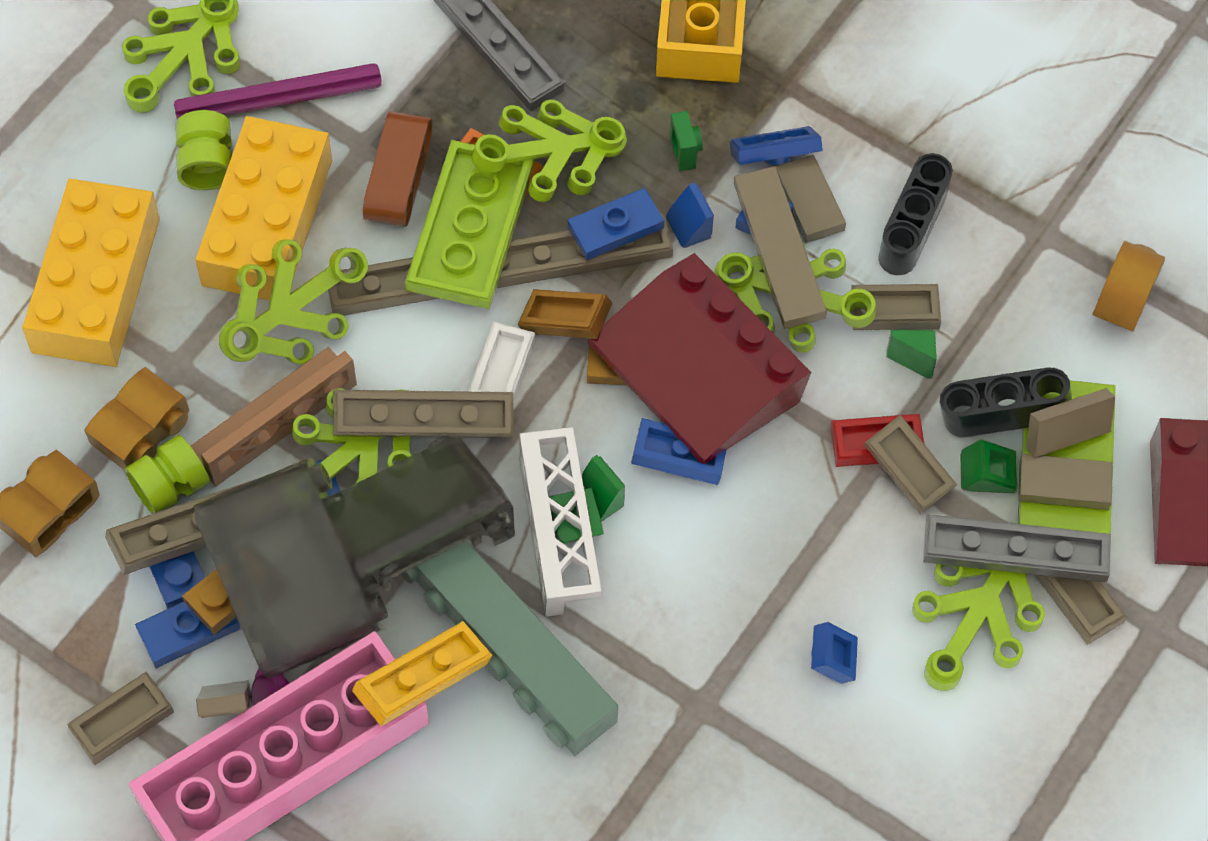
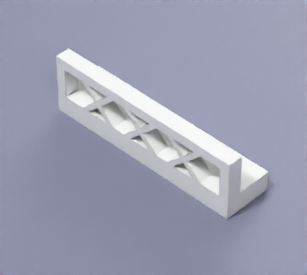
M573 427L519 434L518 454L545 617L563 615L566 601L597 598L602 595ZM565 442L567 455L558 466H555L541 456L540 445ZM568 466L571 476L564 472ZM544 470L551 474L547 480H545ZM557 479L574 491V496L565 507H562L548 497L547 491ZM575 506L577 508L578 517L571 513ZM551 511L558 515L554 521H552ZM564 520L581 531V538L572 549L555 538L554 532ZM582 548H584L585 558L578 554ZM558 552L565 556L561 562H559ZM572 561L588 572L590 584L564 588L562 573Z

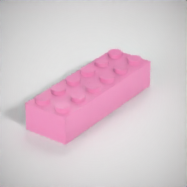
M373 631L252 706L245 713L239 714L128 783L137 804L160 840L246 841L427 726L429 719L425 701L381 727L352 692L357 681L395 660L376 631Z

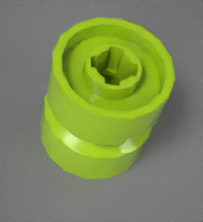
M197 110L186 113L178 118L175 124L176 145L180 148L176 154L178 181L183 186L195 190L221 188L232 157L230 150L232 146L230 120L225 115L210 110Z
M179 434L157 447L156 457L152 458L145 455L124 468L131 486L151 514L174 507L178 504V495L183 494L189 497L210 483L209 476L200 459L188 442Z

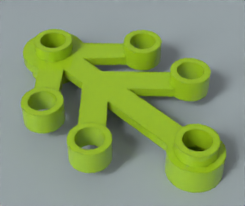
M200 0L197 5L172 9L157 7L151 10L148 14V23L151 32L156 36L142 38L141 36L134 35L126 38L122 44L125 60L131 64H141L147 60L149 54L170 52L149 75H135L126 81L124 95L128 106L140 113H147L153 110L160 99L159 90L187 58L191 72V79L188 84L190 96L214 93L215 87L212 78L208 76L202 41L214 29L218 47L214 53L216 69L223 74H232L239 69V53L233 47L230 25L239 16L238 1ZM159 19H166V20H167V21H166L165 23H163V24H156V23H155V22H156L157 20H159ZM195 22L187 31L171 33L174 29V24ZM135 47L142 48L139 52L136 53L129 52L132 48ZM225 57L233 58L230 62L221 61ZM199 86L208 87L205 91H196V88ZM143 95L148 96V97L143 98V99H137L138 97L143 96Z
M549 99L541 104L537 115L538 120L527 115L521 107L516 105L506 106L499 119V126L504 132L519 134L523 131L539 140L508 145L499 136L483 135L475 144L472 160L480 172L493 174L500 171L505 163L550 156L542 171L532 177L528 192L533 199L539 202H547L553 197L557 187L556 180L572 153L589 150L582 165L572 169L567 181V186L571 192L581 196L587 195L592 190L596 180L595 173L604 157H615L621 154L625 148L627 138L625 129L618 120L611 117H600L595 122H591L565 109L559 101ZM547 112H552L556 116L549 115ZM508 118H514V119H516L518 122L511 121V120L508 119ZM562 124L578 134L566 135L555 128ZM576 178L583 179L586 183L579 182ZM538 185H543L547 187V189H542L538 187Z
M283 239L276 242L272 248V257L277 264L268 309L256 318L258 292L266 283V272L261 266L255 264L243 265L237 272L236 280L241 287L236 318L226 322L219 333L220 349L230 360L247 362L255 358L259 352L286 357L289 362L295 364H305L312 359L314 348L311 342L305 338L294 337L286 341L265 336L266 333L279 324L317 331L329 339H341L348 331V321L342 314L331 312L321 315L301 311L300 309L338 282L356 283L363 279L368 270V261L364 253L356 248H340L336 250L330 257L329 266L290 293L295 266L302 257V249L296 241ZM288 244L293 250V256L290 260L285 261L281 256V250ZM344 257H347L351 262L350 270L347 273H343L339 267L340 261ZM251 269L255 270L258 276L257 282L253 286H249L245 280L246 273ZM336 318L339 322V329L336 333L331 334L328 330V323L331 319ZM242 331L246 336V342L242 347L238 348L235 346L233 339L237 332ZM302 343L305 349L304 355L296 359L293 355V348L296 344Z
M838 249L825 250L819 258L810 261L815 279L821 276L831 279L839 278L846 271L845 255ZM739 252L726 254L717 263L714 273L761 321L768 322L769 325L767 327L774 333L775 324L773 316L768 311L762 309L754 289L772 296L759 256L756 255L750 258ZM832 259L838 260L840 262V264L834 268H830L825 265L829 260ZM734 272H741L744 274V276L739 279L729 278V276ZM852 289L844 294V296L820 290L826 310L842 315L847 325L854 328H862L871 324L875 319V299L867 290ZM858 308L866 311V314L862 316H853L851 313ZM807 323L788 328L789 341L793 350L805 353L814 348L816 337L814 328ZM800 333H806L810 336L805 342L795 340V337Z
M334 390L330 391L327 395L325 405L327 414L332 418ZM310 414L298 416L294 420L292 436L297 443L311 445L315 442L344 445L311 471L295 472L287 478L283 492V498L287 506L298 512H306L313 509L319 502L321 487L358 457L359 474L353 491L354 501L359 506L365 508L375 506L380 499L382 491L381 484L377 480L378 442L384 437L333 436V424L319 423L318 419ZM307 425L313 428L314 432L303 434L298 428ZM392 437V453L388 457L386 471L392 479L404 481L412 475L415 460L410 454V437ZM395 461H403L407 464L408 468L398 470L393 466V463ZM304 483L309 485L311 489L307 492H300L295 488V485ZM363 487H369L374 490L375 494L366 497L359 490Z
M936 564L934 570L935 579L939 584L946 587L955 586L962 578L990 575L983 587L941 596L931 591H923L915 597L912 613L917 620L924 623L932 622L941 615L968 610L946 648L933 652L927 660L924 676L931 687L940 691H948L958 685L964 670L961 659L985 619L995 646L993 652L995 662L1000 667L1007 669L1019 664L1023 655V646L1018 639L1012 637L999 596L1008 583L1017 606L1015 615L1017 626L1026 632L1038 630L1045 618V610L1040 603L1033 599L1026 578L1028 574ZM944 566L953 567L957 574L947 576L943 574L941 568ZM921 602H929L934 606L935 610L924 612L920 609L919 604ZM1024 611H1032L1037 615L1038 620L1033 622L1027 621L1022 613ZM1010 647L1015 651L1016 656L1014 658H1006L1001 654L1000 649ZM939 661H947L952 664L953 670L944 672L938 668L937 663Z

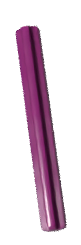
M372 63L177 99L174 101V108L177 120L182 115L197 110L216 111L228 116L379 88L382 79L378 65Z

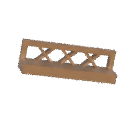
M327 347L193 443L191 448L204 466L210 482L217 487L290 434L294 420L298 416L303 414L314 416L323 410L330 391L337 388L350 390L356 386L357 381L353 359L346 351L337 356Z

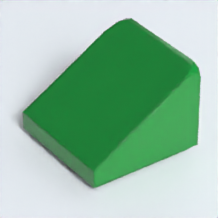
M891 330L886 357L926 378H932L937 360L935 331Z
M980 439L961 451V488L963 490L991 493H1014L1017 491L1015 450Z
M594 456L581 475L584 488L592 487L602 522L624 507L625 485L601 456Z
M592 487L584 488L592 537L603 535V527ZM574 491L548 497L562 507H565L574 496ZM575 506L571 513L578 517L577 508ZM551 511L552 521H554L558 515ZM566 520L554 532L555 538L561 543L577 541L581 538V531Z

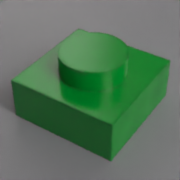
M688 111L672 113L670 140L679 172L696 169L697 152L703 150L699 126L692 127Z

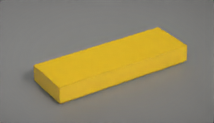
M462 621L355 683L352 692L382 727L486 666L492 654L465 622Z

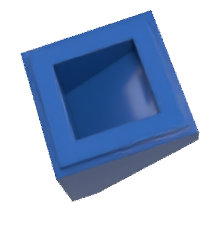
M694 182L686 187L666 215L678 242L683 248L711 239L714 214L698 184L696 185Z

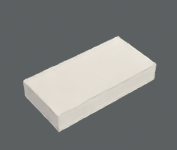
M493 321L468 391L513 392L514 402L535 342V332Z

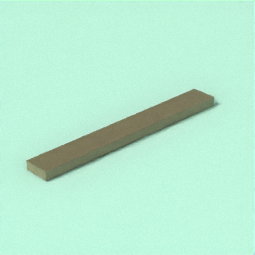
M661 214L664 219V229L587 261L569 230L511 240L497 288L673 257V246L665 214ZM413 257L368 265L367 273L360 281L356 283L338 282L328 289L332 313H339L343 316L439 298L405 290V281ZM350 268L343 269L341 271L343 273H347L350 270Z

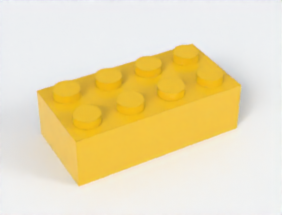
M662 0L656 77L739 83L746 0Z
M250 116L245 117L195 259L201 286L240 294L241 287L236 280L237 272L243 265L255 264L261 266L267 276L264 287L258 292V298L270 300L277 264L272 257V248L276 242L286 239L296 241L303 251L333 161L329 133ZM288 244L281 250V256L285 261L290 260L293 256V250ZM297 263L296 266H295L294 275H295V272H296L298 263ZM251 269L246 273L245 280L249 286H253L257 282L258 276L256 271Z
M68 178L22 326L32 354L117 367L160 220L153 191Z

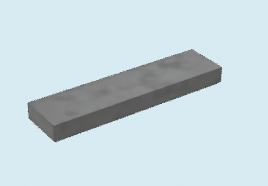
M434 0L438 7L530 111L541 106L545 100L552 99L564 91L562 79L491 0Z
M927 514L923 562L1107 582L1110 576L1111 534Z

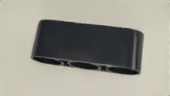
M930 153L919 157L885 226L878 260L883 270L889 274L905 275L913 270L945 203L953 169L949 160L940 154ZM925 179H931V180H934V181H936V182H935V183L928 182V181H926ZM910 212H916L922 216H914ZM892 246H903L907 250H898Z
M1046 367L950 383L942 390L939 402L946 429L955 436L970 437L1029 428L1030 413L1072 400V393L1068 376L1060 369ZM1050 392L1060 394L1053 399L1043 398L1045 394ZM1005 399L1015 400L1014 403L1007 406L998 405L1000 401ZM960 406L971 407L962 413L953 411Z

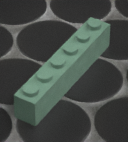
M438 509L394 541L397 557L394 564L402 577L409 583L416 581L425 591L423 596L436 614L441 616L445 613L455 625L462 621L465 622L492 654L489 663L485 666L489 673L496 680L501 681L505 679L515 690L513 696L516 702L527 714L531 715L535 712L546 724L543 726L545 733L558 748L561 749L566 746L576 756L618 722V704Z

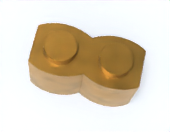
M144 367L127 381L115 399L108 402L96 413L84 431L89 443L124 470L125 467L145 455L154 458L159 442L169 435H176L182 430L188 420V412L190 410L185 396Z
M58 450L51 452L47 456L38 457L29 466L26 474L27 477L24 481L14 487H7L0 493V529L34 557L41 555L50 548L66 528L77 521L100 496L96 481Z

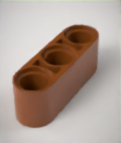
M394 111L388 112L364 197V220L407 227L431 141L432 118Z

